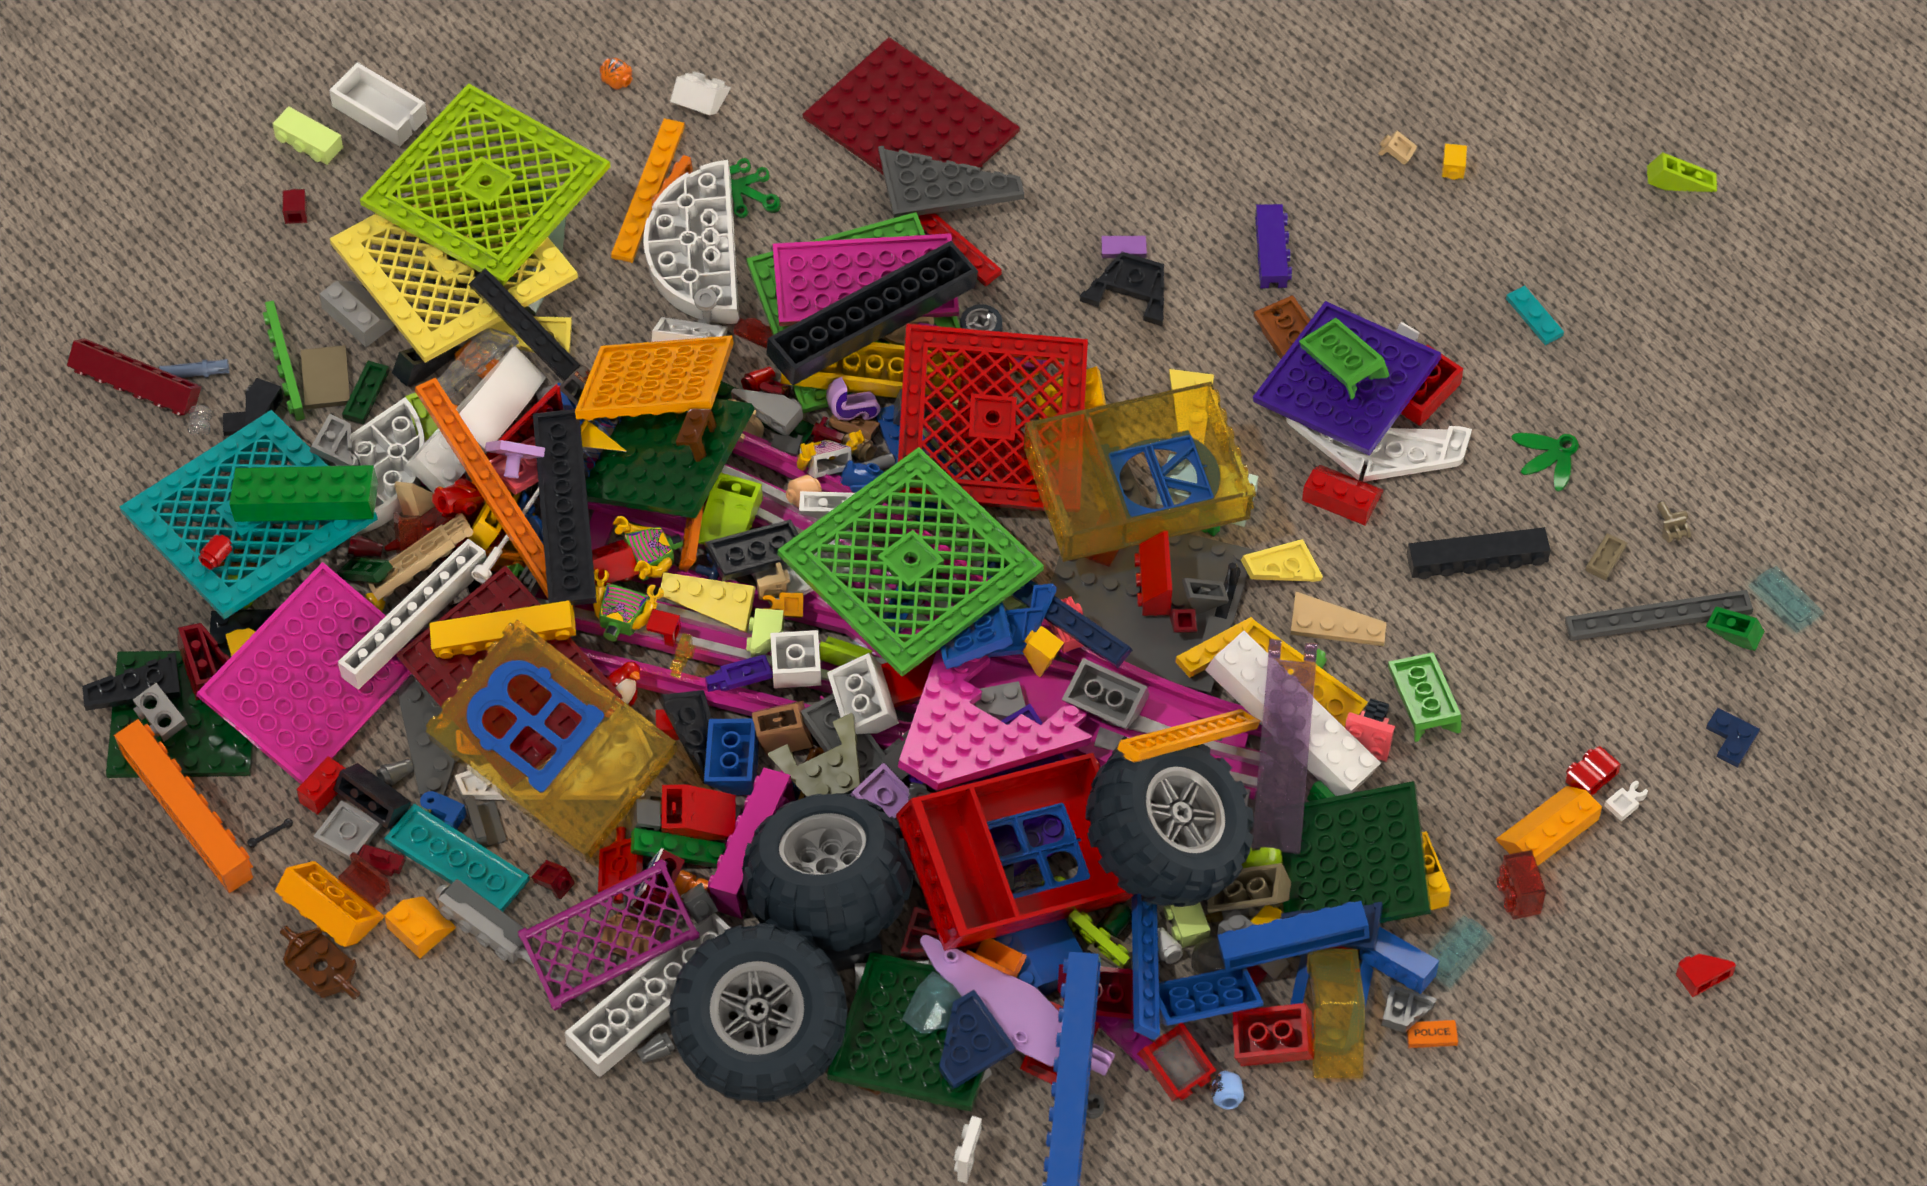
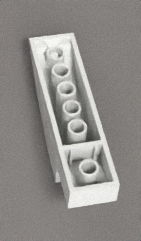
M515 345L511 347L456 408L484 453H486V442L497 441L546 378ZM439 428L405 464L433 493H435L434 490L439 486L445 488L453 485L466 471Z

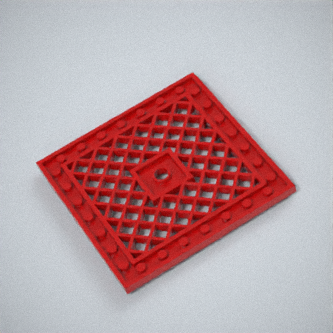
M906 324L897 463L919 447L981 506L1078 514L1080 512L1088 339ZM946 352H954L955 354L949 357ZM938 353L945 360L939 367L931 360ZM969 354H978V356L972 359ZM959 356H962L968 362L963 368H960L954 362ZM991 356L1001 357L997 361H995ZM983 357L991 364L984 371L977 364ZM1014 358L1024 359L1018 363ZM1006 359L1013 366L1007 373L1000 366ZM1037 360H1047V361L1044 362V363L1041 365ZM1029 361L1036 368L1030 375L1022 367ZM1051 363L1059 370L1053 376L1045 370ZM927 364L933 370L928 376H926ZM948 365L956 372L950 378L942 372ZM971 367L979 374L973 380L965 374ZM994 369L1002 376L996 382L987 375ZM1016 371L1025 378L1018 384L1010 377ZM1039 373L1047 380L1041 386L1033 379ZM936 375L944 381L938 388L930 381ZM1061 375H1063L1062 387L1056 381ZM959 377L967 384L961 390L953 383ZM981 379H984L990 386L983 392L976 386V383ZM1005 380L1012 387L1006 394L998 387ZM1027 383L1035 389L1029 396L1021 389ZM1050 384L1058 391L1052 398L1044 391ZM927 386L932 393L925 398V388ZM947 386L955 393L948 400L941 393ZM971 388L976 394L971 393L969 401L964 393ZM994 390L999 396L988 394ZM1015 392L1023 399L1017 406V397H1011ZM1038 394L1046 401L1041 407H1038L1032 401ZM935 396L943 403L936 410L929 403ZM1062 396L1060 408L1055 401ZM958 398L966 405L959 412L952 405ZM1026 404L1034 411L1028 417L1020 410ZM924 406H925V407L927 408V410L931 413V414H930L929 416H927L925 419H924ZM1048 406H1051L1057 413L1051 419L1043 412ZM945 408H948L954 415L948 421L939 414ZM968 410L969 422L962 416ZM992 413L997 415L999 420L996 423H990L987 421L986 416ZM1017 415L1022 422L1015 427ZM1037 415L1045 422L1039 429L1031 422ZM934 417L942 425L935 431L927 424ZM1061 417L1059 430L1054 422ZM957 419L964 426L958 433L950 426ZM1025 425L1033 432L1027 439L1019 432ZM1048 427L1056 434L1050 440L1042 434ZM924 428L929 433V436L922 441ZM945 429L952 436L946 443L938 436ZM966 432H968V440H974L969 445L961 438ZM1016 436L1021 443L1016 448H1013L1009 443H1014ZM1036 437L1044 444L1038 450L1030 444ZM932 439L941 446L934 453L926 446ZM1058 439H1059V451L1052 445V444L1055 443ZM955 441L964 448L958 454H955L949 447ZM986 441H992L996 443L991 447ZM978 443L986 449L980 456L972 449ZM1001 445L1009 452L1003 458L995 451ZM1023 447H1026L1032 454L1026 460L1018 454ZM1047 448L1055 456L1049 462L1041 456V453ZM943 451L952 458L945 464L937 457ZM966 453L974 459L968 466L960 459ZM988 455H991L997 461L991 468L983 461ZM1012 456L1020 463L1014 470L1006 463ZM1035 458L1043 465L1037 472L1029 465ZM1057 461L1058 473L1052 467V465ZM953 463H956L962 469L956 476L948 469ZM977 464L985 471L979 478L971 471ZM1000 466L1008 473L1002 480L994 473ZM1023 468L1031 475L1025 482L1017 475ZM1046 470L1054 477L1047 484L1040 477ZM966 474L971 480L960 478ZM989 476L994 482L983 480ZM1012 478L1017 484L1006 482ZM1035 480L1039 485H1029V484H1030L1032 481ZM910 487L909 493L922 494V488ZM906 488L899 493H906ZM926 489V494L933 495Z

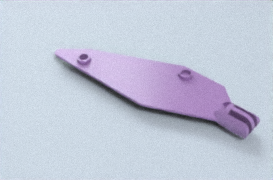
M924 935L921 937L920 943L935 970L961 997L975 990L1016 1047V1050L1044 1064L1054 1066V1059L1059 1057L1060 1047H1056L1057 1032H1061L1062 1023L1058 1021L1059 1011L1036 987L980 962L954 948L944 951L941 941L931 936ZM1093 1043L1091 1070L1105 1076L1115 1057V1053Z

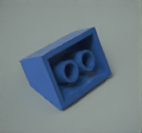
M753 718L709 719L704 783L706 785L734 795L752 794L754 781L757 776L759 740L756 735Z

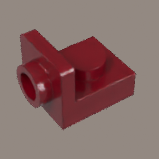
M823 416L820 423H815L812 430L814 443L824 440L839 444L843 443V433L826 427L828 417Z
M545 860L531 876L535 884L551 889L558 899H562L575 884L566 867Z

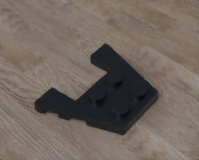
M1121 252L1105 268V272L1091 283L1088 290H1084L1080 295V302L1099 307L1106 290L1147 301L1149 303L1143 315V321L1163 326L1164 264Z

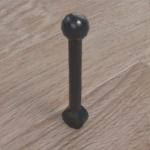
M287 818L283 824L258 838H250L247 841L250 848L256 847L257 843L283 828H290L293 825V821Z

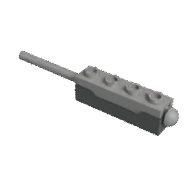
M458 879L450 886L441 885L436 889L435 897L438 900L439 912L444 918L454 920L463 932L473 934L482 946L491 947L501 960H509L514 964L520 958L533 966L523 942L518 937L517 931L524 927ZM539 960L538 962L546 976L550 967ZM552 970L551 979L557 981L564 980L563 976ZM567 980V984L571 985L573 988L576 987ZM584 993L576 997V999L583 1003L588 995Z

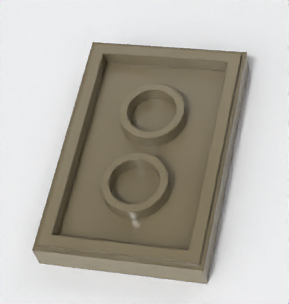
M346 345L301 350L305 410L346 405L350 398Z

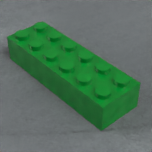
M374 465L235 468L229 505L235 522L373 519L378 480Z

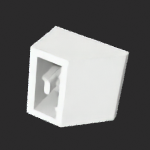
M699 72L685 73V75L677 77L670 102L713 115L718 112L731 87L724 85L725 82L713 78L712 81L706 79L705 75Z

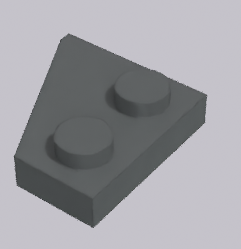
M1391 985L1381 1026L1405 1033L1434 1008L1437 998Z

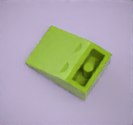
M720 473L707 499L698 543L705 545L706 541L750 530L763 500L762 484Z

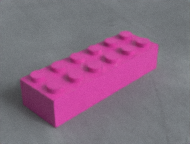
M763 768L760 776H756L753 785L754 790L751 795L747 796L744 812L737 817L736 829L733 835L728 837L727 849L724 855H720L717 862V871L715 875H711L708 882V889H710L711 897L716 904L718 912L740 919L743 918L748 907L742 884V866L747 844L751 843L754 831L768 816L776 814V811L783 805L796 801L791 775L768 768Z

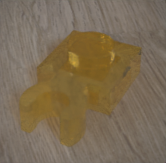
M683 633L675 651V658L670 666V670H672L670 675L680 678L683 667L686 666L688 659H692L694 656L695 645L692 642V635Z

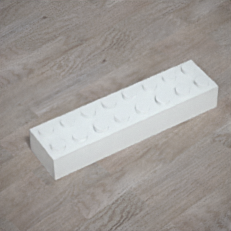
M1245 631L1240 633L1222 649L1205 669L1252 716L1261 720L1260 724L1335 796L1353 793L1381 764Z
M716 913L698 924H694V927L700 933L699 939L693 942L690 940L652 959L565 1031L566 1045L599 1078L670 1019V997L676 984V977L683 964L688 962L695 953V949L707 939L711 940L724 933V930L730 929Z

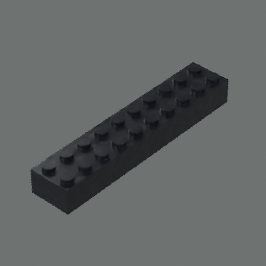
M949 241L769 337L766 355L792 385H795L975 288L978 270L952 241Z

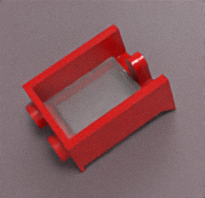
M1183 1023L1177 1024L1169 1032L1164 1033L1137 1053L1146 1063L1172 1102L1177 1098L1183 1101L1193 1094L1191 1089L1197 1084L1200 1088L1205 1086L1212 1080L1210 1075L1216 1071Z

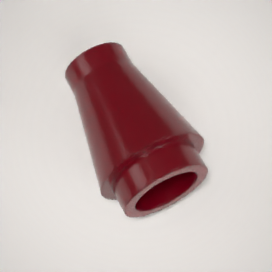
M357 535V537L352 536L348 554H352L354 557H381L383 544L361 535Z

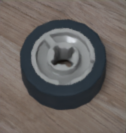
M985 304L973 305L962 313L960 327L963 329L1002 332V316L992 306Z

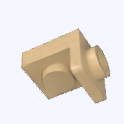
M1396 131L1391 136L1386 135L1380 143L1382 148L1378 154L1383 156L1388 152L1405 165L1410 160L1417 146L1399 131Z
M780 562L775 563L776 575H767L757 579V592L760 600L765 595L774 597L778 596L780 592L787 593V584L790 583L787 569L783 570Z

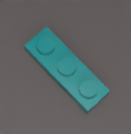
M1525 285L1506 295V300L1544 345L1564 335L1562 328Z

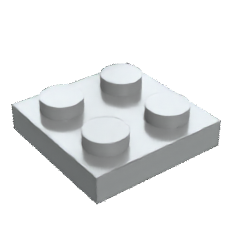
M341 800L313 837L317 843L354 863L363 845L370 843L382 825L364 812Z

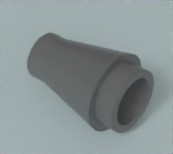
M409 759L381 765L376 773L379 779L392 787L409 773L413 772L414 767Z
M667 1032L663 1034L658 1033L637 1052L643 1063L671 1055L670 1052L675 1050V1047Z

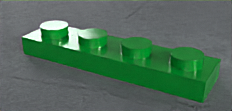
M634 828L631 831V854L654 857L662 848L684 859V863L717 868L720 855L725 853V843Z

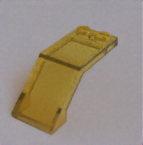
M1322 949L1309 952L1307 973L1310 974L1314 1003V1059L1312 1077L1363 1078L1365 1000L1357 949Z

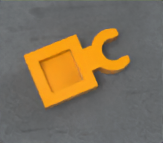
M780 592L779 599H775L771 595L762 597V600H768L772 604L771 608L763 609L784 610V617H803V593Z

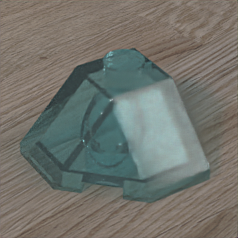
M933 971L917 987L903 1016V1021L921 1033H930L933 1029H948L953 1002L962 996L952 983Z

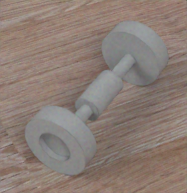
M707 288L700 289L694 295V303L699 310H702L704 320L699 319L698 322L720 325L719 323L710 322L712 319L711 309L717 304L715 292Z

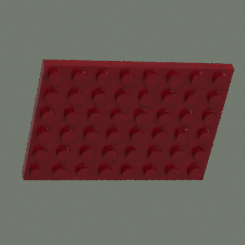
M890 37L803 113L804 120L881 174H883L878 146H884V149L896 152L904 150L908 153L930 156L932 160L945 163L948 160L957 164L981 167L1020 132L1018 125Z
M505 565L438 621L541 604ZM429 627L396 654L401 663L511 789L527 776L494 750L487 751L483 749L480 745V739L473 734L467 722V708L470 700L479 690L488 686V680L496 668L514 660L529 662L537 668L544 667L550 671L551 679L586 706L594 705L603 713L623 698L571 638L566 640H546L542 644L526 643L517 648L510 646L501 647L497 651L482 650L472 655L457 654L451 658L442 659L440 657L437 658L431 649ZM528 675L515 676L510 680L507 687L509 697L533 716L540 712L552 696L549 690ZM559 703L545 720L544 724L560 738L567 739L581 722L582 716L567 704ZM498 705L489 707L482 716L483 727L497 739H502L517 721L515 714L507 708ZM530 726L524 727L510 744V749L535 769L540 767L557 751L556 746Z

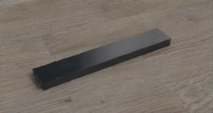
M486 268L468 284L562 381H565L581 366Z

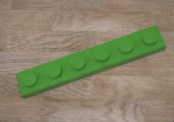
M274 300L265 302L266 312L262 313L265 325L271 326V329L267 330L270 343L275 342L276 347H272L275 361L280 360L281 363L277 365L279 377L285 378L282 388L284 395L290 397V400L286 401L289 414H294L296 421L304 420L303 407Z

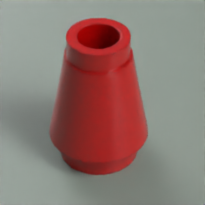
M771 367L746 373L741 379V384L744 390L759 392L761 390L760 384L775 379L776 375Z

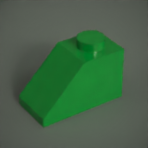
M1717 606L1706 625L1709 630L1728 642L1753 651L1756 650L1765 632L1757 618Z

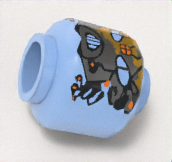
M1222 1071L1212 1078L1210 1088L1213 1102L1223 1109L1236 1108L1244 1099V1090L1240 1076L1233 1072Z

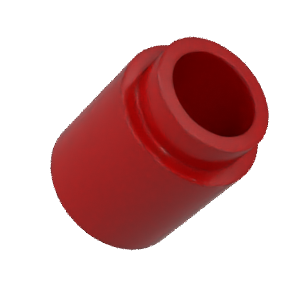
M214 535L200 551V556L198 557L200 563L210 570L218 567L233 550L231 541L224 535Z

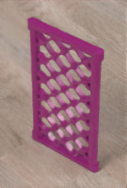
M663 859L655 862L654 866L529 929L525 927L517 931L518 937L527 950L549 998L551 1008L554 1011L562 1008V1004L690 940L693 942L700 938V933L694 927ZM663 873L669 885L668 888L656 884L658 874ZM642 882L651 887L646 899L634 895L635 886ZM655 888L667 892L663 904L651 902L650 898ZM620 893L629 898L624 910L612 906L613 897ZM670 894H673L679 909L675 910L667 907ZM633 899L645 903L641 915L629 913L628 910ZM598 904L607 909L602 921L590 917L591 908ZM650 904L661 908L656 921L645 918V912ZM611 910L623 914L619 926L607 924L606 921ZM665 910L677 913L674 925L668 926L661 923ZM576 915L585 920L580 932L568 928L569 919ZM628 915L639 919L634 932L623 929V923ZM681 915H683L690 929L684 933L677 928ZM589 921L601 925L597 937L585 935L584 932ZM643 921L655 924L652 936L646 937L639 934ZM554 926L563 931L558 943L546 939L547 930ZM660 926L671 929V939L662 944L655 940L657 929ZM604 927H611L617 930L612 943L601 940ZM568 932L579 936L577 944L573 949L563 946L564 937ZM621 932L633 935L629 948L617 945ZM533 937L541 942L536 954L529 942V939ZM638 937L649 940V950L640 955L633 951L635 940ZM583 938L595 941L590 954L579 951ZM546 943L557 947L554 958L551 960L541 957L542 948ZM599 943L611 946L607 959L595 956ZM616 948L627 951V961L618 966L611 962L613 951ZM561 949L573 952L568 965L557 962ZM577 954L589 957L585 970L573 968V962ZM594 959L605 963L604 973L596 977L589 973L591 962ZM539 960L551 963L546 976L538 962ZM555 965L567 969L563 981L551 979V973ZM572 970L583 974L582 984L574 988L567 984L569 973ZM550 981L561 985L560 995L554 996L549 986Z

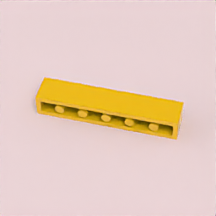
M570 601L429 623L431 649L437 658L440 657L442 659H448L457 654L472 655L482 650L497 651L501 647L510 646L517 648L526 643L542 644L546 640H566L570 636H576L574 609Z

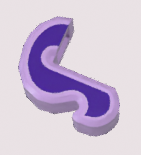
M842 377L835 379L827 389L826 398L828 406L838 420H852L860 414L863 420L875 418L880 412V405L872 392L847 395V387Z

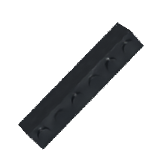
M1542 527L1408 543L1407 559L1411 577L1427 579L1435 575L1451 576L1454 573L1460 572L1471 574L1477 570L1487 569L1488 571H1495L1502 567L1519 568L1527 564L1539 566L1549 561L1551 549L1546 529Z

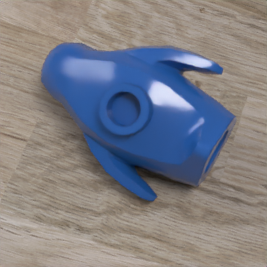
M848 460L841 474L840 485L849 486L851 491L856 493L884 472L874 463H868L867 465L862 463L854 464L853 461Z

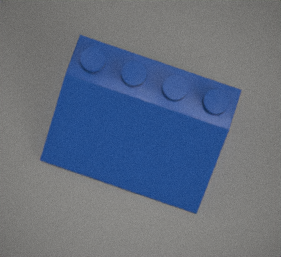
M1065 919L991 938L1027 955L1017 979L1036 987L1044 996L1058 990L1059 964H1064V959H1068L1069 952L1083 953Z
M1247 968L1229 972L1223 969L1159 983L1160 1023L1166 1026L1264 1006L1263 1000Z

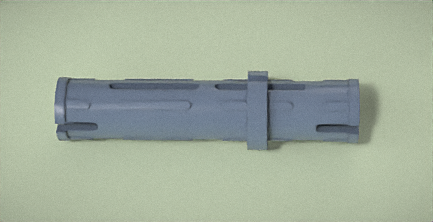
M205 359L197 363L159 366V369L180 378L204 376L206 378L209 375L230 373L228 359L217 361Z

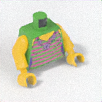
M618 516L613 522V525H617L615 533L620 535L624 532V541L632 547L637 563L634 571H639V578L645 581L650 577H663V572L666 573L674 564L673 550L683 547L680 535L676 534L666 538L661 527L653 528L631 524L623 516Z
M596 569L594 577L597 581V585H595L597 603H593L596 617L600 619V626L606 629L604 637L610 641H616L619 633L630 636L636 630L647 625L652 610L657 608V599L664 596V590L659 588L657 595L654 596L655 585L648 587V595L610 583L604 586V582L609 578V573L605 570V577L600 580L598 578L599 570Z

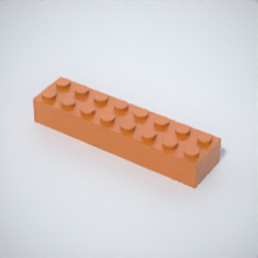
M137 719L116 733L114 736L123 757L227 892L230 894L254 878L251 872L253 865L249 861L250 857L242 846L238 847L232 832L229 829H224L222 826L223 822L215 811H210L205 797L201 793L197 794L191 779L188 776H183L181 773L182 769L174 758L172 760L169 758L166 747L161 741H156L154 738L155 734L148 724L143 726L140 720Z

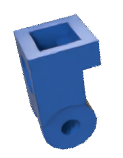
M434 791L426 792L421 796L420 804L422 809L456 830L467 816L465 805Z

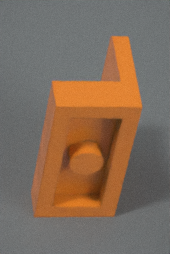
M994 939L981 941L976 953L970 950L966 951V954L974 957V959L1017 978L1027 955Z

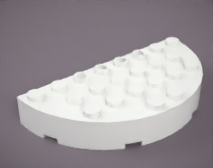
M728 160L700 166L699 170L690 174L688 172L672 182L659 195L645 223L644 250L650 275L655 286L674 307L694 318L704 320L702 310L695 306L694 295L700 289H711L716 294L717 304L711 309L712 319L710 322L738 324L740 323L731 174Z
M403 398L350 434V439L352 440V466L374 465L378 480L374 510L378 520L353 536L370 532L389 522L402 512L394 486L395 482L413 483L419 487L421 486V480L405 465L425 443L418 414L406 398ZM412 418L416 424L418 435L416 434ZM320 457L328 466H339ZM276 524L277 526H279V527H281V528H282V526H283V524ZM289 525L288 529H298L299 525ZM305 525L304 530H314L315 525Z

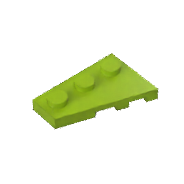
M1075 909L1068 918V925L1071 931L1075 932L1078 929L1085 942L1089 945L1096 943L1098 945L1097 949L1102 955L1119 968L1125 969L1130 962L1128 950L1121 944L1115 945L1110 940L1111 936L1101 927L1097 929L1092 924L1093 920L1083 911L1079 913Z

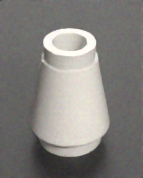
M1158 928V953L1162 961L1172 964L1182 957V946L1164 928Z

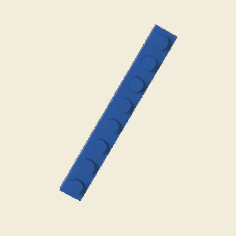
M1135 894L1131 897L1134 1031L1155 1040L1160 1035L1157 904L1142 901L1141 895Z

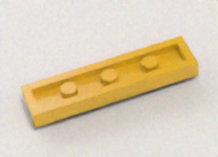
M1250 617L1176 656L1177 665L1189 678L1204 671L1212 659L1246 629L1253 618Z

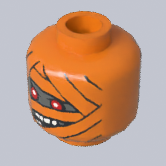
M619 58L607 59L600 67L601 80L613 89L618 90L623 86L627 87L630 85L632 69Z

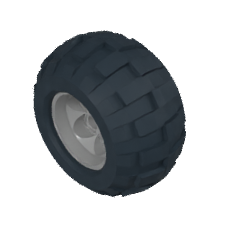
M843 793L810 795L780 807L776 814L768 816L754 831L751 843L747 844L742 866L744 894L749 909L759 923L773 924L778 928L789 931L794 930L807 937L819 949L834 950V952L850 949L849 947L860 943L865 944L876 938L880 930L889 928L901 914L904 900H908L914 880L911 855L901 828L893 816L889 818L882 807L871 801L856 799L854 796Z

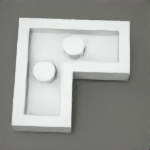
M972 1116L969 1125H964L961 1136L964 1142L962 1147H957L954 1161H956L954 1171L957 1172V1181L968 1182L974 1163V1151L981 1132V1118Z

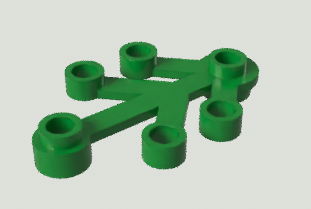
M742 158L736 165L729 166L730 174L748 173L751 170L750 161ZM742 164H748L746 168H741ZM760 167L754 174L735 180L731 179L732 197L735 204L734 213L738 218H745L748 215V209L743 203L741 194L762 203L765 211L769 213H776L780 210L781 202L777 195H765L747 186L756 182L768 181L770 173L767 168ZM762 172L767 173L764 177H760L759 175ZM769 200H774V203L767 204ZM739 209H745L743 213H737Z

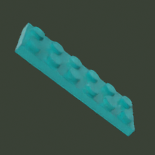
M415 803L384 838L385 843L448 883L452 884L456 879L460 880L502 912L530 881L528 874Z

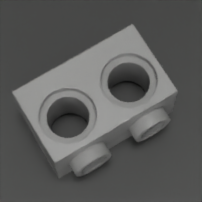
M157 683L133 699L136 705L133 710L141 720L147 719L150 723V728L155 734V738L160 736L165 742L187 725L183 716ZM149 700L157 701V705L153 709L145 708V704ZM162 719H171V724L168 727L163 728L159 726Z

